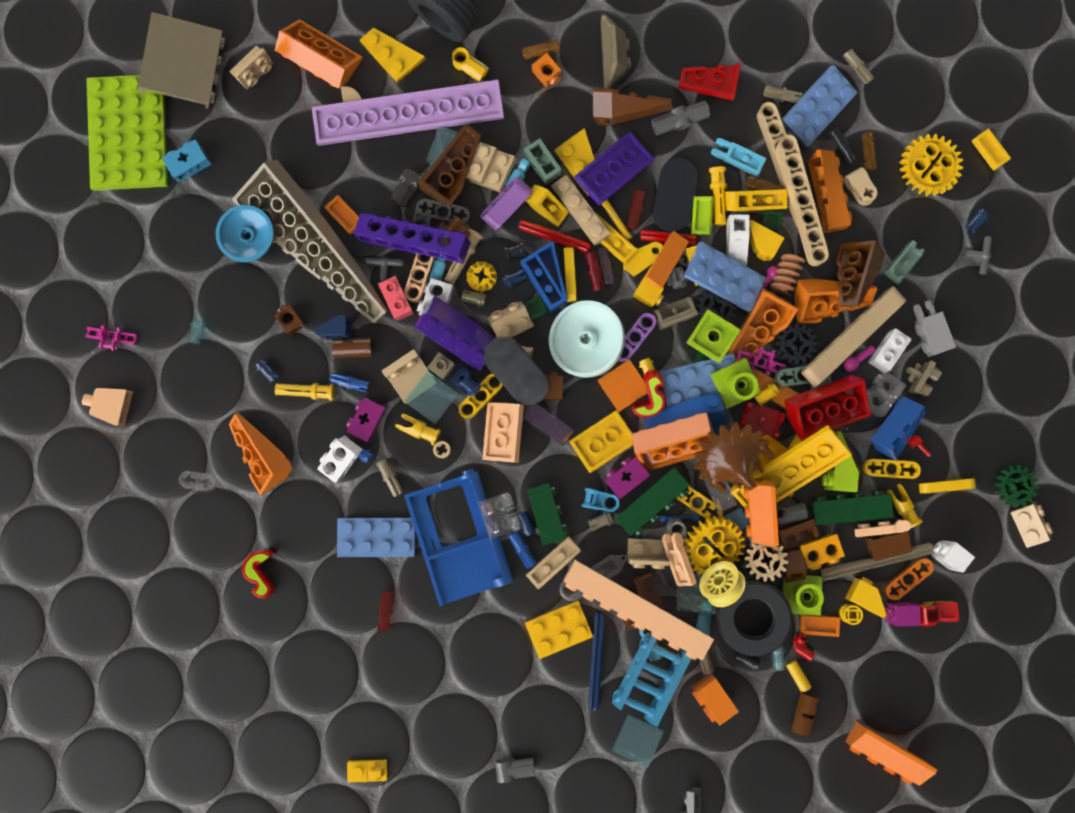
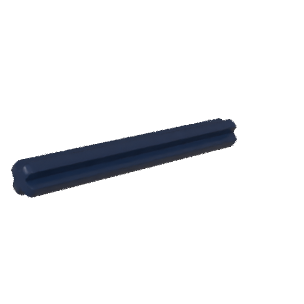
M600 612L595 613L588 698V709L590 710L599 709L605 614Z

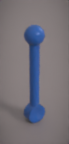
M696 513L690 516H666L662 514L659 519L661 522L671 518L698 521L700 517Z

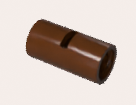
M372 338L332 339L333 358L372 357Z
M800 692L791 728L792 732L810 737L820 700L819 697Z

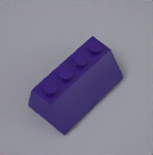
M436 295L433 296L413 326L478 371H481L485 365L484 351L486 346L496 338Z

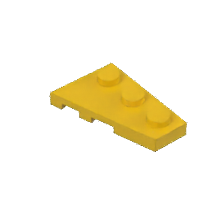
M372 28L360 39V43L397 83L425 60V56L375 28Z

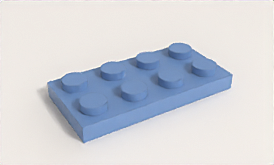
M831 65L781 119L782 123L802 146L806 148L857 94V91L834 65Z
M702 241L698 243L684 274L685 278L747 312L752 311L766 278Z
M734 354L725 355L721 363L707 359L659 371L664 382L662 389L667 408L700 396L718 393L710 373L736 362Z
M337 518V557H415V528L412 518Z

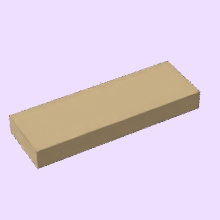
M568 536L533 567L526 576L539 590L579 554L581 549Z

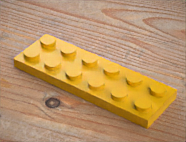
M827 425L763 466V473L759 470L754 472L753 478L754 480L771 479L775 486L777 503L852 456V454L830 426ZM740 484L742 489H739L734 485L730 488L731 493L744 507L748 506V498H744V486Z

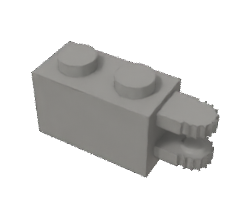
M928 300L924 302L928 317H925L920 305H914L913 310L917 319L915 321V331L921 337L924 353L930 357L956 348L943 311L936 314L932 302Z

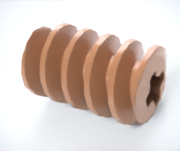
M785 254L781 256L782 262L778 264L780 269L776 270L779 276L773 277L775 283H771L770 288L781 295L791 296L788 291L795 290L791 284H797L793 277H800L796 270H802L803 267L799 263H805L806 260L794 254Z

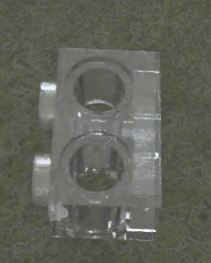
M888 372L878 374L872 381L874 384L870 390L867 389L870 411L877 417H884L906 386ZM885 381L890 384L889 391L884 389L883 384ZM874 396L879 399L878 406H875L872 402Z

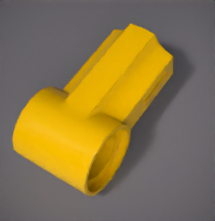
M459 47L454 50L452 54L454 67L464 71L480 83L486 76L489 68L471 56L465 48ZM459 56H463L466 58V60L463 62H459L456 60V58Z

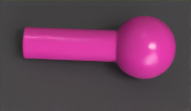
M770 266L767 269V276L762 285L763 288H766L773 281L774 276H779L776 273V270L780 269L778 266Z
M871 345L857 356L846 358L843 362L844 369L849 372L857 370L859 363L876 351L875 348Z

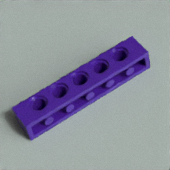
M360 213L353 233L360 242L462 264L465 262L471 244L466 234L461 231L450 232L442 227L437 229L431 228L423 223L417 225L408 220L397 221L392 217L386 216L383 218L374 213Z

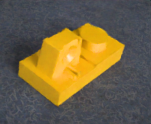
M387 760L348 761V782L387 781Z

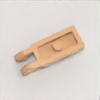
M899 519L894 524H890V521L878 522V526H870V523L858 524V528H854L856 537L908 531L911 528V524L906 519Z
M664 534L662 540L668 561H670V567L677 586H693L697 582L683 547L684 541L681 534Z

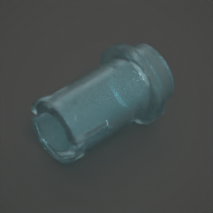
M193 320V323H190L192 327L187 342L200 345L203 329L206 328L204 326L205 322Z
M783 645L772 653V670L774 671L785 670L784 653L786 650Z

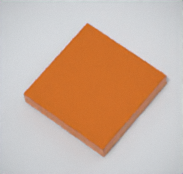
M630 359L597 380L618 412L648 393L644 380Z

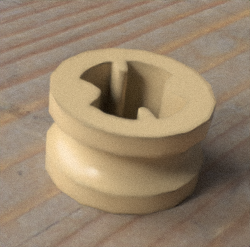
M440 441L434 445L433 452L436 457L443 459L450 455L451 448L448 443ZM442 444L446 445L447 453L439 455L437 447H441Z

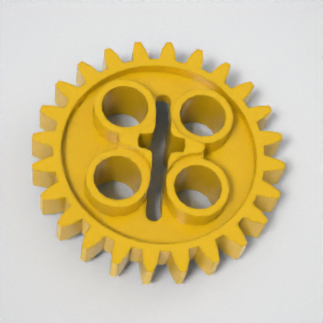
M927 134L924 139L922 136H919L917 141L913 140L905 148L907 152L901 154L905 159L899 162L904 165L900 171L906 173L902 176V179L908 178L906 185L912 183V191L918 188V194L925 191L926 196L930 195L931 192L933 196H936L939 192L943 194L946 192V189L950 190L953 188L952 185L958 182L956 178L962 175L957 171L963 169V166L958 165L963 159L957 158L961 152L954 151L957 145L951 147V140L944 142L945 136L938 139L937 134L933 135L932 138ZM926 149L931 150V151H932V155H929V154L926 152ZM941 152V156L935 161L932 168L926 173L924 178H921L924 171L931 165V161ZM942 160L947 162V167L942 164ZM915 163L921 166V170L916 169ZM930 175L936 177V182L932 181Z
M713 516L712 521L706 518L704 524L698 521L699 527L692 526L694 532H687L690 539H684L687 545L683 547L692 570L696 571L698 575L703 574L710 566L718 562H740L737 556L744 554L740 550L745 547L742 543L745 540L741 535L743 532L730 519L725 520L723 516L719 520L716 516ZM703 537H707L725 556L721 557Z

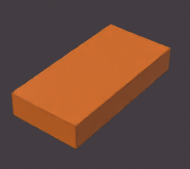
M337 195L324 208L352 235L359 216Z
M800 614L799 633L839 637L840 617Z

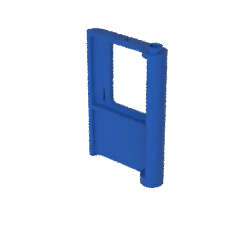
M473 469L463 471V476L404 495L439 606L514 582L478 471L474 472ZM462 486L477 535L443 547L440 544L426 498L431 494Z

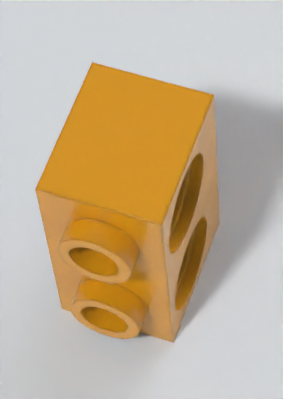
M834 533L796 546L797 550L802 552L806 568H810L811 571L821 568V564L827 562L829 564L837 563L840 561L839 558L845 556L838 535ZM832 544L834 547V551L832 554L828 555L826 552V548L828 545ZM813 550L816 554V557L814 560L810 561L808 559V553Z

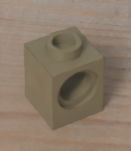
M439 352L427 368L445 381L456 365Z

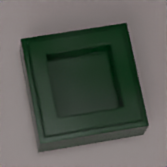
M764 210L761 225L773 232L779 233L783 213Z
M540 295L523 303L531 321L548 313Z

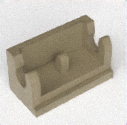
M686 297L653 310L660 330L698 315L691 297Z

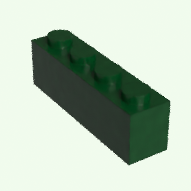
M673 468L615 519L631 537L634 535L638 537L646 530L644 528L645 525L649 522L653 524L660 518V512L663 510L668 511L675 505L673 502L678 497L682 499L690 492L688 490L690 485Z
M874 491L871 496H865V493H854L851 498H846V495H834V499L827 500L826 496L815 497V501L809 502L811 519L815 520V525L894 518L891 494H884V491Z

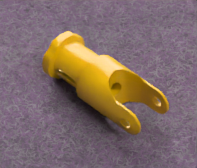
M406 414L401 415L403 419L411 422L413 426L404 427L396 424L395 427L418 439H425L431 442L433 446L436 444L441 433L440 429L435 430L426 426V423Z
M901 484L897 485L902 496L901 502L888 489L887 494H891L892 503L897 513L904 520L906 519L910 522L911 528L923 522L915 513L914 505Z

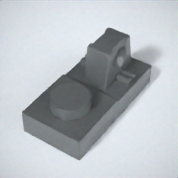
M693 787L687 791L684 799L687 811L679 813H701V788Z

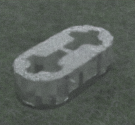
M185 471L179 477L180 485L187 489L212 491L218 484L217 478L207 473ZM190 474V478L196 479V482H189L188 485L185 477H189ZM209 477L212 485H208V488H206L207 485L200 482L201 480H207Z

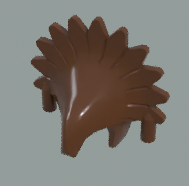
M735 422L730 431L724 425H721L719 434L711 431L708 432L710 441L699 442L703 450L695 452L694 456L701 461L697 462L694 467L697 470H703L699 474L701 480L709 478L708 486H715L721 493L727 490V487L721 481H729L739 489H742L740 485L742 484L751 491L757 487L753 478V471L758 469L761 473L764 472L758 457L760 452L762 451L767 458H771L774 455L767 446L769 440H760L762 436L761 430L751 433L752 427L750 424H747L740 430L738 423Z

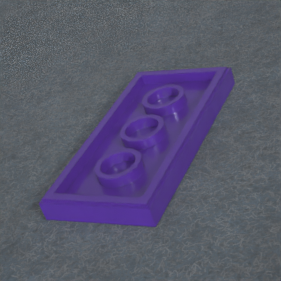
M628 132L575 175L574 179L600 206L655 159L631 132Z

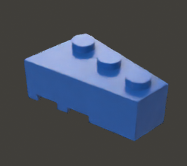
M552 241L520 261L521 267L550 313L567 304L555 246Z
M904 396L900 401L898 400L891 414L871 439L875 450L897 460L926 414L925 407Z

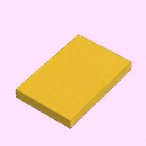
M616 410L571 439L569 443L589 473L631 447L633 445V433Z

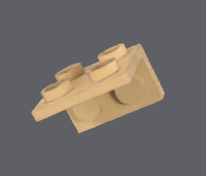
M255 46L229 72L248 89L253 87L263 74L268 73L274 63L263 48L259 49Z
M414 349L382 370L384 376L391 382L405 404L436 384L435 379Z
M628 538L627 562L632 564L633 568H645V565H651L654 569H665V565L670 566V561L666 560L663 540Z

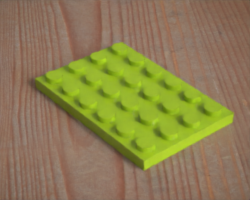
M140 75L87 78L90 189L93 191L168 186V168L162 159L167 154L165 95L146 91V93L138 92Z

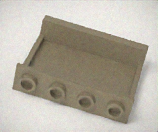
M152 12L138 82V92L146 93V91H151L204 104L206 108H209V103L213 104L215 92H212V86H217L219 75L215 73V69L220 67L222 56L218 55L219 48L223 49L225 38L221 37L222 30Z

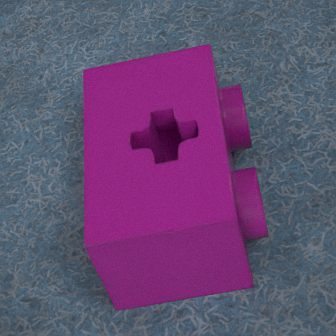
M364 397L363 401L359 400L355 408L357 412L354 418L351 417L346 425L348 427L346 432L370 443L387 408ZM362 416H367L370 419L369 422H364L363 424Z
M629 456L621 463L622 467L616 471L614 468L605 475L607 477L605 480L606 484L618 499H621L650 476L636 457L631 459ZM623 472L631 474L629 476V481H622L621 478L623 477Z
M908 601L884 602L886 617L883 619H885V622L897 627L921 626L920 605Z

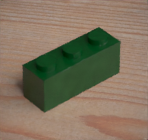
M547 483L527 489L543 546L564 540L568 532L565 523L561 524L559 516H562L560 505H555L554 497H557L554 486L550 487V484Z

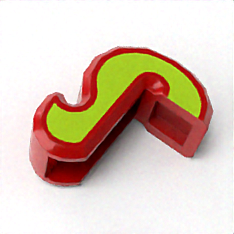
M654 369L648 370L644 374L649 400L631 404L634 414L642 418L653 417L661 413L665 408L666 399L663 390L660 388L664 386L661 373Z
M263 549L250 554L243 562V576L247 581L256 584V587L252 588V593L257 598L269 597L275 589L274 584L260 566L275 555L271 550Z
M928 601L920 605L921 626H935L938 621L957 622L959 620L958 604L955 601Z

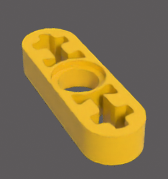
M573 247L564 248L567 302H576Z
M868 459L862 465L863 472L866 475L876 477L914 479L921 472L919 464L913 461ZM873 462L874 466L882 467L881 470H873V473H871L872 471L868 469V465H872ZM890 463L896 466L894 474L887 472L886 468ZM911 465V468L915 470L910 475V472L901 471V468H910Z
M975 478L919 484L920 493L976 488Z
M691 487L688 488L690 491L688 494L690 495L691 491L694 494L689 498L688 503L685 501L688 499L686 496L682 499L680 497L677 498V500L712 521V518H710L711 514L706 510L704 514L701 512L705 509L707 502L710 504L708 506L709 509H717L718 520L723 516V511L718 505ZM695 497H700L703 500V505L700 508H695L692 504Z

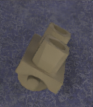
M931 360L929 363L925 362L923 366L917 363L914 368H907L906 372L910 374L907 380L913 382L908 392L929 396L933 387L926 384V380L930 378L933 381H937L942 374L935 367V362Z

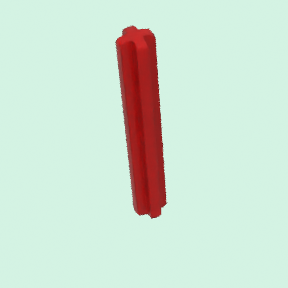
M526 220L520 221L519 230L566 247H573V249L586 254L590 250L591 244Z

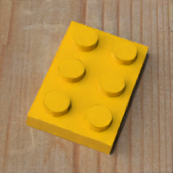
M578 600L525 622L539 659L593 637Z

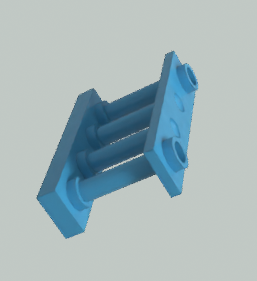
M647 632L639 643V649L619 689L614 692L612 703L620 710H622L624 704H627L644 712V718L650 724L658 727L691 658L685 655L686 651L683 649L673 653L655 644L657 639ZM651 651L672 660L668 670L661 669L646 661ZM642 668L663 678L660 687H653L637 679ZM633 686L654 695L651 705H645L628 697Z

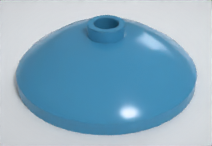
M239 205L229 209L221 216L216 227V241L219 248L226 256L238 262H252L261 258L270 249L274 238V229L269 217L259 208L250 205ZM251 234L250 239H246L245 236Z

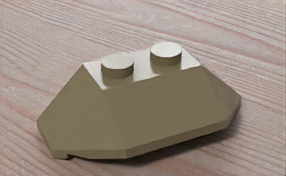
M601 15L604 89H614L626 76L627 69H630L631 66L630 57H627L626 52L629 51V39H626L625 31L608 16Z

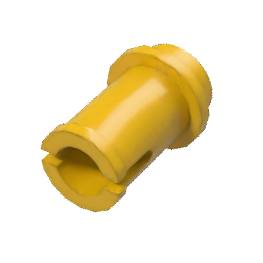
M650 357L639 362V368L642 367L644 374L648 370L654 369L652 364L654 361Z
M768 384L765 390L754 396L761 407L773 397H778L780 392L774 384Z

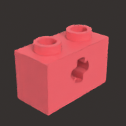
M396 276L378 284L396 321L414 314Z

